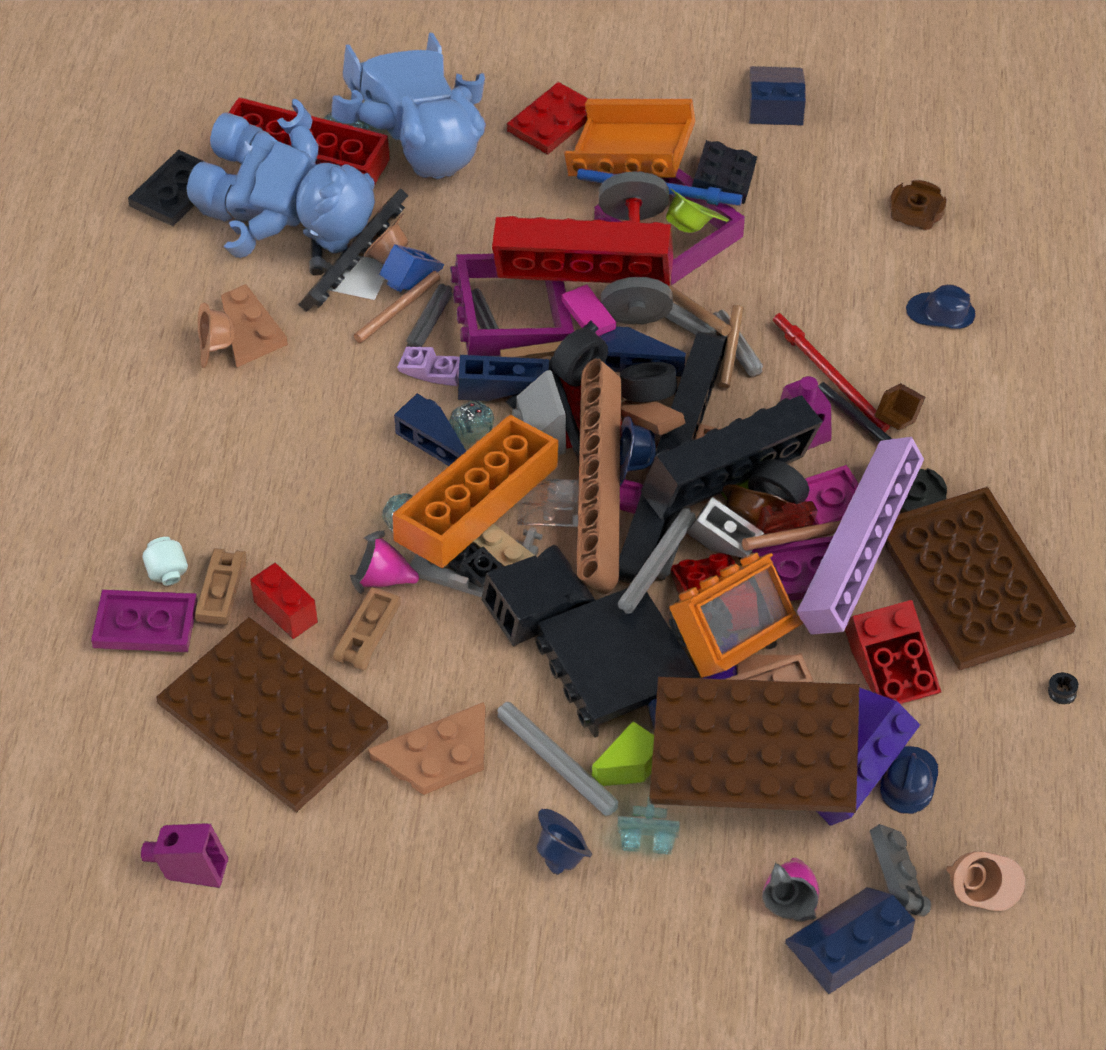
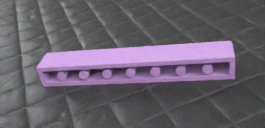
M912 437L879 442L797 610L800 619L811 635L844 632L924 461Z

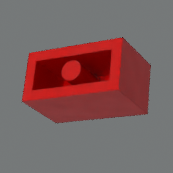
M273 563L250 579L254 603L292 639H295L318 623L315 599L277 563Z

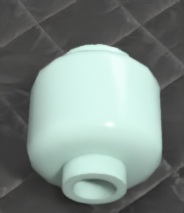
M160 537L150 541L142 555L149 578L154 582H162L165 586L179 582L181 580L180 576L188 568L182 546L178 541L171 540L170 537Z

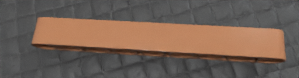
M593 359L586 364L581 375L577 576L596 592L604 595L610 593L616 587L619 579L621 378L603 361Z

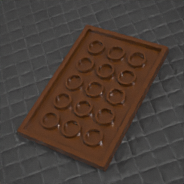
M988 486L898 514L885 542V546L959 671L1074 633L1076 628L1074 621Z
M250 617L156 696L157 703L296 813L388 729V721Z
M658 677L650 804L856 813L860 684Z

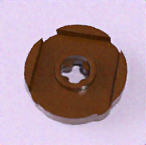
M912 180L911 185L905 186L901 183L891 193V218L906 225L929 230L933 227L934 223L941 220L944 216L947 202L946 197L941 195V189L938 186L927 181Z

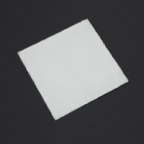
M357 255L361 259L350 272L345 269L342 273L345 279L336 289L333 290L330 287L328 290L375 300L385 279L379 275L384 264H381L376 259Z

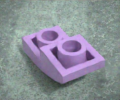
M406 347L397 368L399 372L420 380L457 386L460 357L436 356L433 347Z

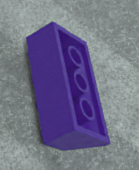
M860 687L856 811L920 726L899 702ZM816 811L830 826L850 819L854 815V813Z

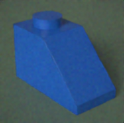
M394 244L379 275L388 280L387 285L402 292L403 289L410 290L432 271L438 273L442 270L444 264L425 251Z

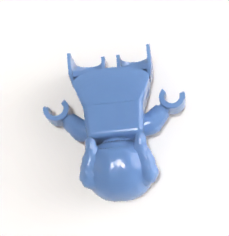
M433 33L428 35L427 50L389 53L376 56L361 63L351 46H345L343 80L351 91V100L343 99L340 95L333 96L332 117L335 120L346 124L360 120L376 129H387L395 140H401L406 159L414 172L422 178L442 179L445 176L450 177L468 165L476 152L478 141L484 134L486 126L484 118L473 105L482 99L485 75L483 73L476 76V81L462 80V75L456 74L454 89L451 90L444 77L442 47Z
M297 99L292 100V107L296 111L297 116L290 122H286L283 118L277 120L284 131L289 134L292 147L277 141L269 133L263 131L262 128L250 125L246 119L227 112L222 113L217 118L211 131V148L218 157L242 164L237 175L227 174L221 167L203 161L194 167L189 176L187 195L203 215L222 221L233 219L232 216L236 219V221H231L229 224L237 235L241 234L237 241L227 242L224 245V248L234 257L242 258L249 255L255 248L256 239L261 240L279 234L285 225L298 226L300 222L305 227L303 234L313 238L323 249L333 254L343 252L347 249L349 241L363 231L372 214L375 204L373 192L375 182L373 178H371L370 174H362L359 170L347 164L339 166L333 163H321L318 165L315 163L319 147L310 131L312 117ZM241 221H248L249 225L246 226Z

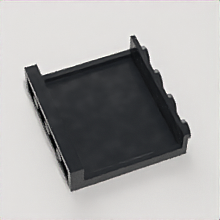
M626 588L538 622V636L535 637L536 646L541 655L546 654L548 657L552 675L555 679L560 678L563 683L566 699L569 703L574 702L578 709L577 715L580 723L584 728L588 727L594 738L599 736V724L646 706L652 700L657 699L658 677L700 678L697 670L648 592L645 593L632 613H625L623 609L618 607V601L627 590Z

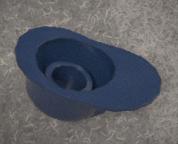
M950 284L942 285L934 292L915 295L908 301L906 306L907 314L911 320L927 326L961 329L971 325L976 317L975 309L970 303V294L966 293L961 287Z
M629 416L624 418L620 428V486L628 471L644 470L650 466L656 453L654 433L646 428L633 425L632 419Z
M905 746L882 776L880 783V794L884 802L892 810L899 813L913 814L922 811L930 804L938 777V763L934 756L927 750L915 746Z
M541 809L538 812L542 831L537 844V851L545 859L546 865L553 874L559 875L564 869L572 870L584 857H591L593 855L580 830L570 820L550 809Z

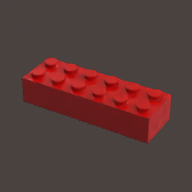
M238 97L228 113L246 119L250 125L262 128L263 131L269 133L277 141L292 147L289 134L284 131L277 120L283 118L286 122H290L297 116L295 111ZM311 116L312 125L310 131L319 147L315 163L317 165L333 163L339 166L344 164L353 166L362 174H370L376 184L390 160L388 135Z
M516 216L496 217L492 250L498 278L613 283L629 277H647L659 280L668 286L671 285L673 265L671 224H663L661 222L634 223L632 221L610 222L600 219L586 221L572 218L563 220L546 219L544 217L518 218Z

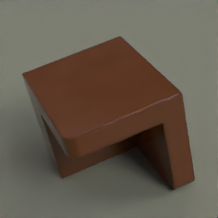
M900 383L884 392L874 417L897 430H901L916 422L926 397Z

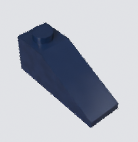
M616 326V329L599 336L608 345V355L605 364L614 372H621L625 368L636 364L663 362L674 366L676 376L682 377L685 369L686 353L630 327Z
M460 355L458 400L491 401L519 394L545 371H549V359Z
M417 393L394 414L395 432L398 436L447 466H450L466 452L441 407L433 400L426 399Z

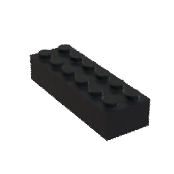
M802 395L792 399L785 398L774 407L769 409L761 408L748 418L735 419L728 426L722 429L714 428L696 440L691 438L677 448L662 450L654 457V463L646 475L641 493L660 519L666 518L682 509L722 493L725 485L738 486L749 481L757 466L766 459H775L788 464L804 457L822 424V420Z

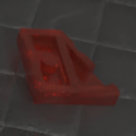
M805 501L798 504L787 503L781 507L783 511L776 512L773 511L770 505L761 508L756 528L765 535L813 526L818 510L813 501Z

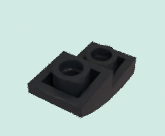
M473 543L447 564L460 576L469 578V582L479 587L484 586L488 572L504 567L484 546L478 549Z

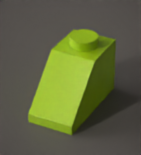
M632 722L592 765V777L602 786L644 782L651 775L654 735L635 722Z

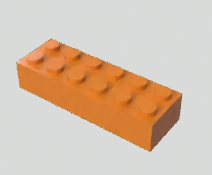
M509 415L393 513V541L443 569L558 467V440Z

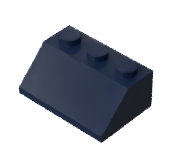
M867 887L787 938L785 943L825 991L831 994L910 942L915 919L894 895Z

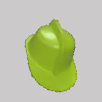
M670 189L675 195L666 214V220L679 230L686 233L699 231L713 217L726 222L729 221L723 215L687 200L673 189Z

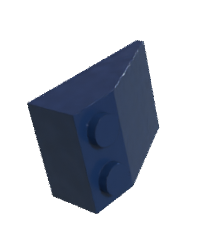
M750 66V124L803 125L806 103L803 68Z

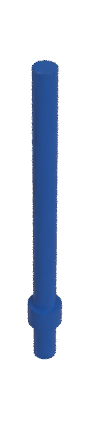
M579 168L577 179L603 183L606 179L616 174ZM666 183L669 187L670 195H675L670 190L673 189L683 197L706 200L707 204L719 205V203L741 206L742 195L721 192L720 188L709 187V189Z

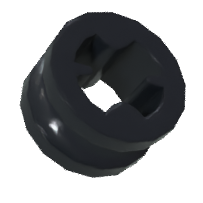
M1056 673L1049 680V697L1058 704H1070L1077 698L1079 683L1069 673ZM1058 685H1060L1061 688L1063 687V685L1068 686L1069 691L1066 692V689H1064V691H1059L1057 689Z

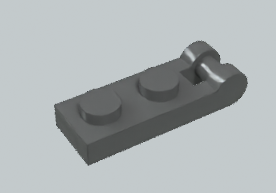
M878 824L870 830V835L889 893L894 895L907 911L920 917L926 916L931 909V901L921 893L916 878L917 871L911 863L905 837L901 831Z

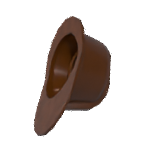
M731 484L725 485L722 490L727 497L725 506L756 528L763 526L770 517H787L792 515L794 511L789 502L778 496L748 490Z

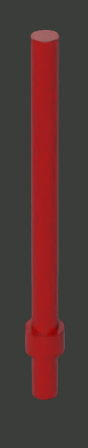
M781 313L774 316L772 321L785 333V339L792 346H797L868 419L886 432L890 425L874 417L877 410L805 338V333L797 325H792Z

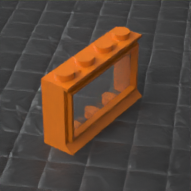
M755 552L740 559L741 566L738 567V564H734L720 571V578L715 575L699 583L701 587L699 590L693 587L678 595L680 600L669 606L701 678L730 669L803 624L800 617L796 615L770 558L773 556L772 553L759 557L758 553Z

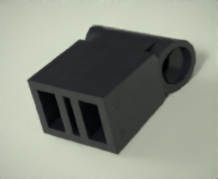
M557 545L548 547L538 557L535 555L488 572L481 598L513 646L538 636V622L596 600L584 582L573 572L571 564Z

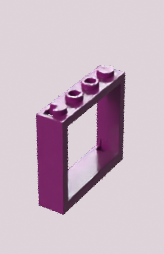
M679 168L675 177H659L666 183L692 186L694 180ZM684 197L723 215L729 221L726 222L713 217L709 223L718 230L673 259L671 285L741 239L744 235L745 216L728 204L719 203V205L707 204L706 200ZM599 204L594 206V220L622 222L604 213Z
M493 253L456 254L455 266L450 267V281L456 284L453 288L454 303H459V306H457V323L463 326L460 329V341L465 342L467 355L501 356L500 350L560 342L574 332L571 314L562 303V294L566 293L564 281L545 280L554 328L478 329L469 278H498Z

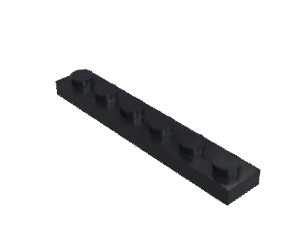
M401 188L388 199L365 226L363 231L350 243L347 249L344 250L298 305L307 312L314 305L319 308L329 298L330 295L327 293V290L330 287L334 290L345 279L342 275L345 269L350 272L361 260L357 255L360 252L365 254L367 249L375 242L372 239L375 234L380 237L390 226L387 220L390 217L395 219L405 209L402 203L409 195Z

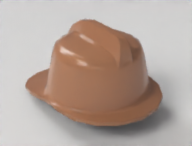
M404 213L367 249L364 257L371 256L381 264H384L394 244L407 247L408 238L398 224Z
M206 302L201 303L197 320L202 368L206 367L210 352L228 348L235 338L231 317L223 311L209 309Z
M973 851L960 856L953 866H947L946 869L950 874V881L955 895L961 902L970 906L992 911H1004L1013 907L1020 900L1025 890L1023 869L1016 861L1005 856L984 851Z

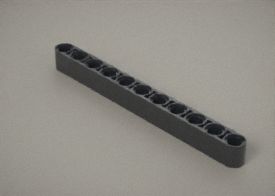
M701 331L697 332L671 406L672 409L683 413L685 424L661 435L655 456L664 449L672 450L679 447L688 439L693 438L695 440L723 361L727 337ZM642 493L619 557L618 581L630 584L662 539L670 517L660 519Z

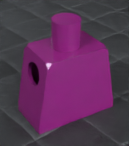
M806 376L801 380L786 385L783 388L780 401L785 398L792 399L802 395L822 420V424L808 448L809 450L831 441V404L818 387V381L814 377Z
M210 823L164 825L160 829L157 842L145 841L141 848L142 861L157 863L165 878L170 881L215 888L221 887L229 858Z

